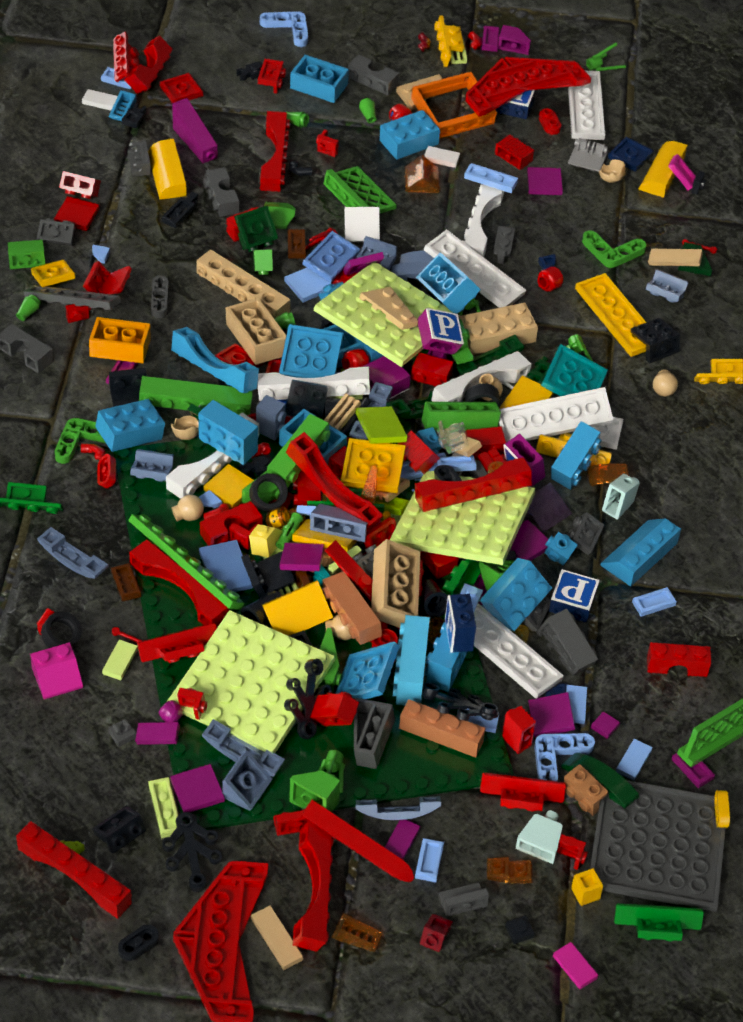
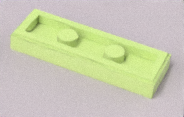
M167 777L148 781L161 838L170 837L177 828L176 818L178 816L170 779Z

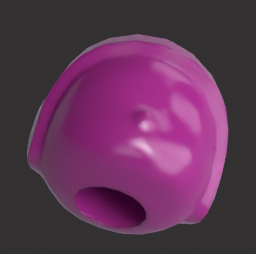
M174 700L167 701L159 710V716L165 722H176L183 715L181 706Z

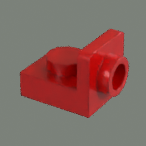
M324 130L317 136V151L336 157L339 141L328 137V130Z
M232 523L229 527V540H237L240 546L249 550L251 547L249 535L257 525L255 524L248 531L245 527Z

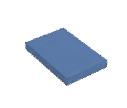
M331 231L303 260L302 265L331 283L343 271L348 261L358 255L360 248L334 231Z
M237 540L199 548L204 568L211 570L216 579L225 582L229 590L239 592L253 588L241 559L243 555Z

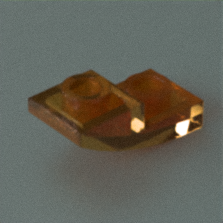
M600 464L589 466L588 468L591 486L611 483L622 474L629 476L627 464Z
M508 857L487 858V879L504 883H532L531 860L509 861Z

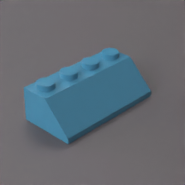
M666 518L648 520L601 562L600 566L631 587L678 543L681 528Z

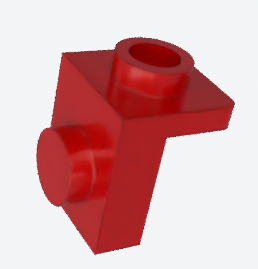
M84 305L65 306L66 319L68 323L88 319L91 308Z
M179 688L177 693L179 705L193 708L195 719L200 720L202 713H205L207 710V701H205L204 693L192 688Z
M561 834L557 853L575 858L573 869L578 870L580 863H585L588 852L584 851L586 842L577 840L573 836Z

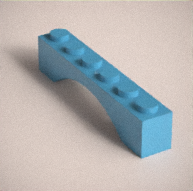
M188 327L173 330L171 350L180 357L199 366L202 370L209 372L215 378H219L241 393H248L251 390L257 389L259 368L248 362L237 365L227 364L209 351L199 333Z

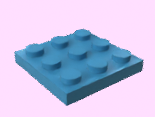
M289 324L279 374L297 378H318L336 374L343 333Z
M394 641L350 654L335 694L347 692L352 695V698L369 699L383 695L399 645Z

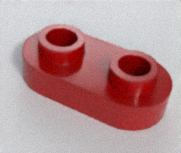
M550 108L542 109L539 113V121L545 132L550 135L558 134L561 130V123L556 113Z
M105 454L98 462L97 483L103 488H109L116 482V459L110 454Z

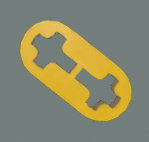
M716 790L714 796L716 826L728 828L730 823L728 792Z

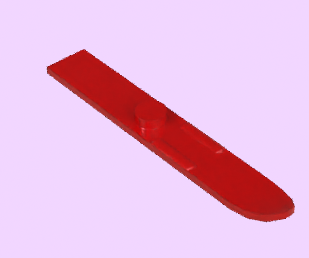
M335 540L324 551L368 599L372 601L373 580Z
M314 800L310 801L301 814L302 817L389 875L404 882L413 881V871L404 860Z

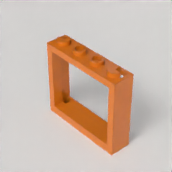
M472 72L414 86L412 89L411 99L418 111L423 110L440 128L439 139L495 123L496 110L480 117L473 113L438 123L424 100L425 98L463 88L470 90L477 83Z

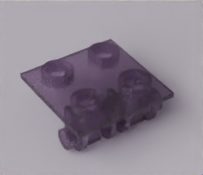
M550 482L535 492L526 514H531L542 531L545 532L572 513Z

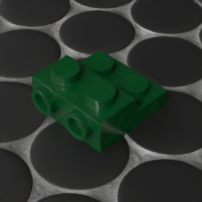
M268 206L234 216L239 230L238 237L243 250L248 249V252L257 250L258 245L263 244L266 247L274 244L273 240L279 239Z

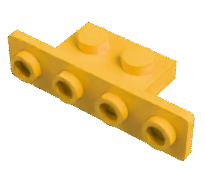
M440 15L438 21L435 22L434 28L437 31L441 61H443L444 67H448L451 58L450 51L463 52L464 43L460 27L445 25L444 18Z
M712 359L710 361L711 373H698L694 377V382H699L700 384H709L710 382H717V384H726L728 382L743 384V359Z
M564 433L559 438L541 434L536 451L540 454L557 458L572 434ZM600 450L596 456L593 455L590 459L592 462L589 467L607 471L612 453Z

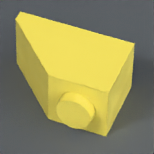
M258 524L249 535L252 554L270 557L276 550V542L283 531Z

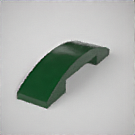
M514 334L499 341V347L475 357L473 361L461 364L454 362L453 366L462 376L516 351L521 352L524 349V345Z
M430 390L427 397L408 402L398 399L387 402L386 406H392L397 417L400 419L421 418L425 402H432L433 390Z
M574 753L561 765L568 772L581 765L608 791L609 799L625 809L639 797V793L620 774L591 756Z

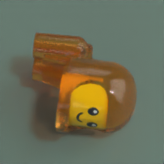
M281 506L270 510L266 515L267 526L282 530L283 526L287 525L292 513H297V507L287 510L286 507ZM302 515L303 520L300 524H302L306 520V517L304 515Z

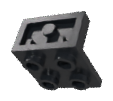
M661 318L653 319L631 328V333L646 345V361L649 363L680 352V334Z
M146 368L109 372V389L113 407L139 401L142 376H147Z
M291 380L285 407L286 416L295 417L301 410L305 409L322 419L328 386Z
M282 551L259 562L255 559L251 560L248 554L241 557L251 584L259 598L266 593H270L272 590L278 591L295 583L291 570H280Z

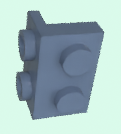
M365 236L364 245L356 258L383 252L384 259L380 265L390 270L396 260L397 246Z
M657 269L653 279L647 283L645 290L650 291L652 295L663 296L669 302H678L684 297L688 281Z
M137 449L130 475L141 479L153 478L156 481H165L166 476L173 471L174 455Z

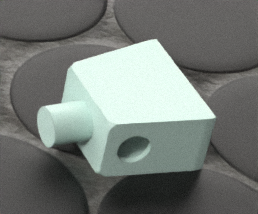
M622 474L611 482L602 511L618 520L634 502L640 484L639 480Z
M551 810L547 811L545 817L534 814L519 834L516 849L554 864L563 827L561 823L557 822L558 814Z

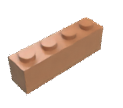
M344 571L322 580V592L325 599L329 600L333 612L338 613L343 626L346 625L353 639H356L362 645L382 636L380 620Z
M408 699L400 715L399 729L475 758L484 742L486 729L469 721L460 720L453 715L440 713L437 709Z

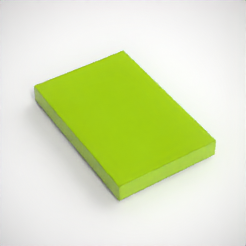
M392 406L356 408L355 414L370 444L407 441V435Z

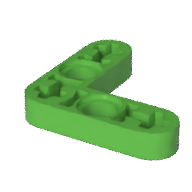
M595 231L584 232L582 238L583 245L608 268L617 267L643 255L646 250V242L642 239H634L612 249ZM596 248H603L604 250L599 251ZM620 252H627L628 255H623Z
M72 418L67 421L55 448V459L58 463L66 464L72 460L80 438L106 443L98 431L96 433L88 432L90 429H96V422L79 418ZM69 438L74 440L72 443L65 442Z

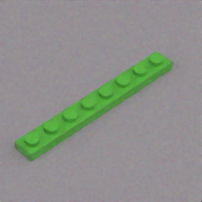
M144 514L131 515L128 520L225 606L229 609H242L245 603L239 599V594L229 590L226 587L227 584L222 580L216 579L211 570L201 566V562L188 554V550L178 546L174 538L164 534L161 527L151 522V518Z

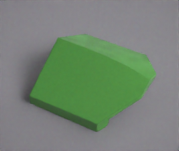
M265 202L264 206H268L275 228L287 229L288 224L295 217L296 208L289 203Z

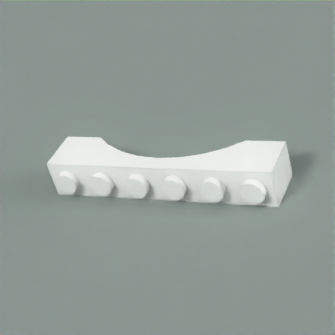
M481 184L479 189L480 195H477L475 201L477 206H473L471 215L473 218H469V229L465 230V241H462L484 257L487 237L482 230L481 222L490 211L501 205L504 191Z
M516 351L485 366H480L478 369L467 372L460 377L453 378L444 384L437 385L433 390L431 401L461 402L465 397L466 391L473 385L479 384L480 377L487 373L496 377L500 382L516 383L521 376L528 377L527 374L532 364L520 352Z
M369 367L349 368L334 375L318 378L290 377L277 372L259 373L258 375L259 401L266 395L276 400L288 399L291 380L328 386L326 397L344 396L345 393L349 396L370 394Z
M244 413L239 414L241 417L258 426L259 437V423L253 420L252 418L248 417ZM216 451L199 462L180 465L166 476V489L180 499L185 495H193L196 489L206 484L210 477L217 474L232 459L226 454Z

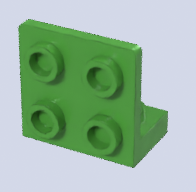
M43 240L8 242L10 269L32 268L45 264Z

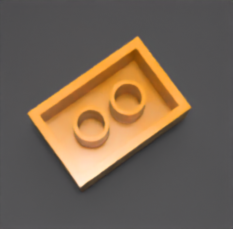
M97 317L89 338L90 357L144 363L151 341L150 323Z

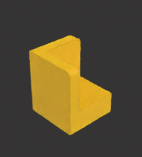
M594 868L574 875L571 889L580 906H583L601 898L603 884Z

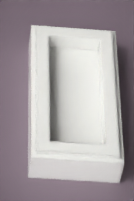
M88 89L82 99V104L112 110L118 96Z
M431 146L427 147L424 155V161L454 168H456L460 158L459 152Z

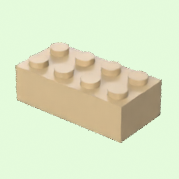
M259 298L226 307V325L255 365L282 357L287 335Z
M526 303L458 316L463 322V327L468 329L470 335L468 348L472 355L486 353L499 347V341L514 334L523 345L536 342L538 326Z
M388 539L374 549L371 609L381 622L400 628V623H405V615L418 616L420 551Z

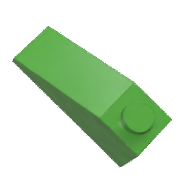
M327 627L320 650L335 656V661L319 686L329 685L332 692H334L336 685L339 686L342 674L339 673V662L332 629Z

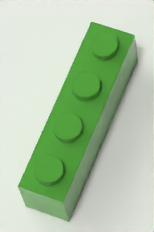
M425 402L422 423L425 429L433 427L435 431L451 432L498 427L501 411L496 402Z
M312 414L307 416L267 466V472L280 476L285 481L287 488L297 480L298 474L301 472L297 464L286 454L290 442L305 432L320 449L323 442H326L330 437L329 423Z

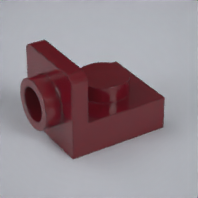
M432 914L424 926L420 945L440 952L453 921Z

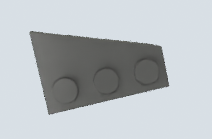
M567 609L547 618L536 632L539 636L543 635L548 640L547 646L550 649L554 648L560 655L558 659L572 676L593 666L598 660L596 651L590 647L585 633L579 629L575 617Z
M353 697V699L359 702L354 717V753L358 766L377 769L395 722L393 705Z

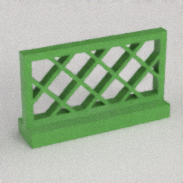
M358 166L339 172H334L332 169L326 170L324 185L346 207H379V214L396 209V204ZM357 173L360 177L354 176V175H350V174ZM349 180L357 181L358 184L350 182ZM360 182L368 184L369 186L361 185ZM358 189L368 191V193L360 192ZM370 192L376 193V194H378L379 196L372 195V194H370ZM368 199L378 201V203L368 201Z
M743 699L694 727L689 742L679 748L677 752L690 767L695 766L743 736Z

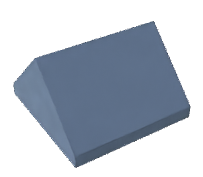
M248 750L243 751L224 778L223 795L226 800L247 810H252L272 778Z

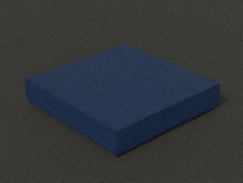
M625 137L608 154V158L611 160H621L625 163V167L636 172L653 155L654 150Z

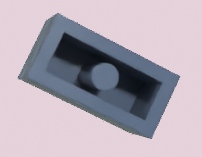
M266 395L256 406V422L259 423L260 434L273 440L279 437V430L285 425L287 415L285 403Z

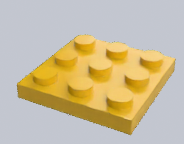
M349 438L341 482L347 487L398 493L405 445L390 443L370 444L368 440Z

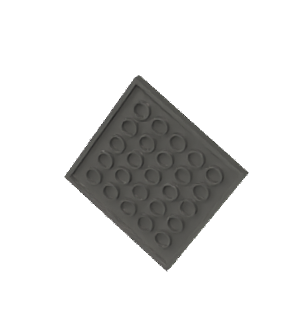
M628 781L639 793V797L626 809L609 799V793L599 801L590 869L594 868L603 884L602 891L717 911L725 828L716 826L714 796Z

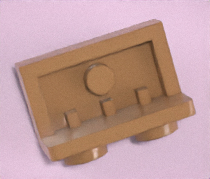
M581 765L576 766L564 776L566 794L571 798L574 797L583 811H588L594 816L598 812L599 801L608 795V791Z

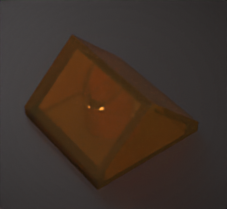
M421 155L405 166L406 192L439 193L438 167L424 155Z

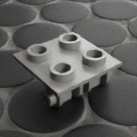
M576 139L568 164L599 172L608 153V147L605 144H596V142H593L591 146L590 140L587 145V140Z

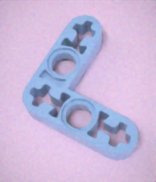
M266 12L260 15V25L262 27H292L294 44L298 47H304L308 44V32L304 13Z
M574 733L541 734L537 736L534 748L538 779L547 780L545 779L546 773L549 772V779L558 782L556 755L590 754L595 745L592 735ZM567 741L570 746L567 748L561 747L559 742ZM542 742H544L547 745V749L545 752H543V744H541ZM549 759L552 764L548 766L543 765L541 760Z

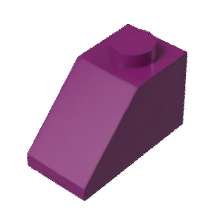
M503 25L499 35L498 49L529 55L531 40L519 28Z

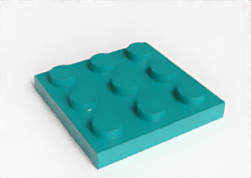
M560 344L541 386L559 396L598 389L601 387L608 370Z

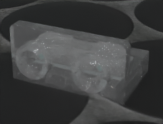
M442 420L438 422V440L442 449L446 448L448 454L469 446L466 427L463 422L454 423L448 428H445Z

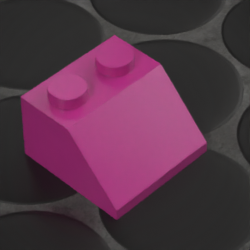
M70 642L30 654L32 670L43 699L83 688L76 657Z

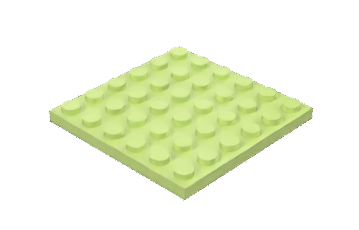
M372 262L318 302L314 307V311L402 367L423 350L418 324L417 327L401 330L385 318L386 314L382 311L374 310L370 302L367 300L362 301L359 298L361 292L391 287L416 319L426 308L452 312L446 306L439 303V301L398 277L395 273L390 272L376 262Z
M427 471L423 474L420 482L435 479L434 471ZM459 476L462 479V481L476 479L471 477ZM523 487L425 512L421 510L417 503L414 492L390 540L418 551L503 565L534 498L535 488Z
M229 610L205 645L204 651L200 652L167 701L174 700L179 704L177 696L179 688H192L203 692L205 701H207V710L205 713H202L200 720L195 719L194 710L190 707L181 706L183 715L207 726L214 719L230 728V734L264 752L268 750L276 753L296 722L292 712L285 710L284 702L287 699H296L300 711L302 712L304 709L294 691L287 689V680L298 678L301 683L300 686L306 695L308 673L304 669L305 663L309 659H320L323 663V671L320 675H316L315 692L333 665L335 656Z

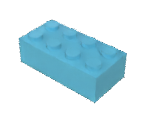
M405 615V623H400L399 649L396 658L393 696H397L396 705L405 706L408 699L421 703L430 617Z

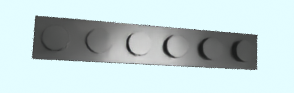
M34 285L24 291L25 297L34 295L39 300H46L48 303L61 302V304L89 306V308L100 307L104 310H111L114 306L121 303L119 295L47 286L41 288L39 285Z

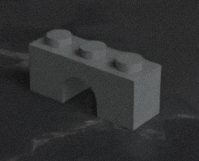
M357 55L348 64V78L387 96L399 84L398 72L387 67L381 71H372V60L361 55Z
M226 168L206 170V178H203L204 187L208 188L209 199L213 200L214 211L217 210L219 217L239 213V199L235 190H230V178Z
M10 324L0 333V350L11 357L17 352L25 351V365L38 374L53 362L52 348L39 341L36 337L24 332L23 329Z

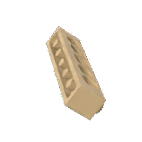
M211 249L196 260L197 273L201 277L236 297L240 302L259 298L273 318L285 312H290L291 299Z

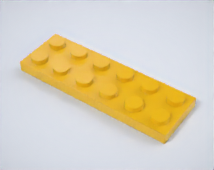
M606 273L576 283L575 289L630 357L646 352V345L631 333V328L647 322Z

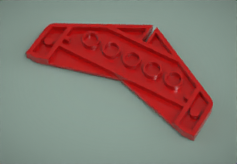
M505 57V59L501 58L466 93L465 101L477 116L480 117L490 113L527 90L583 86L591 83V77L575 61Z
M229 862L174 931L173 941L213 1022H253L254 1010L250 999L239 941L268 877L269 863Z

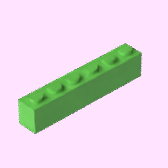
M142 376L139 401L149 399L155 407L187 410L191 403L197 407L198 405L205 407L214 400L238 415L241 413L249 415L253 390L248 393H241L232 386Z

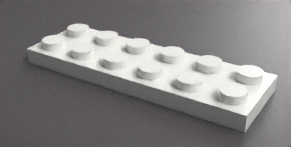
M586 71L591 77L590 84L568 87L571 138L604 140L605 128L600 71Z
M447 229L425 245V252L433 258L441 252L481 289L479 291L480 294L497 307L510 306L525 295V288Z
M603 387L500 409L499 425L502 426L507 443L519 433L525 440L530 441L539 439L541 434L554 436L573 432L580 421L591 427L611 424L614 420L606 389Z
M477 604L474 611L476 622L474 646L536 699L562 681L563 674L480 604Z

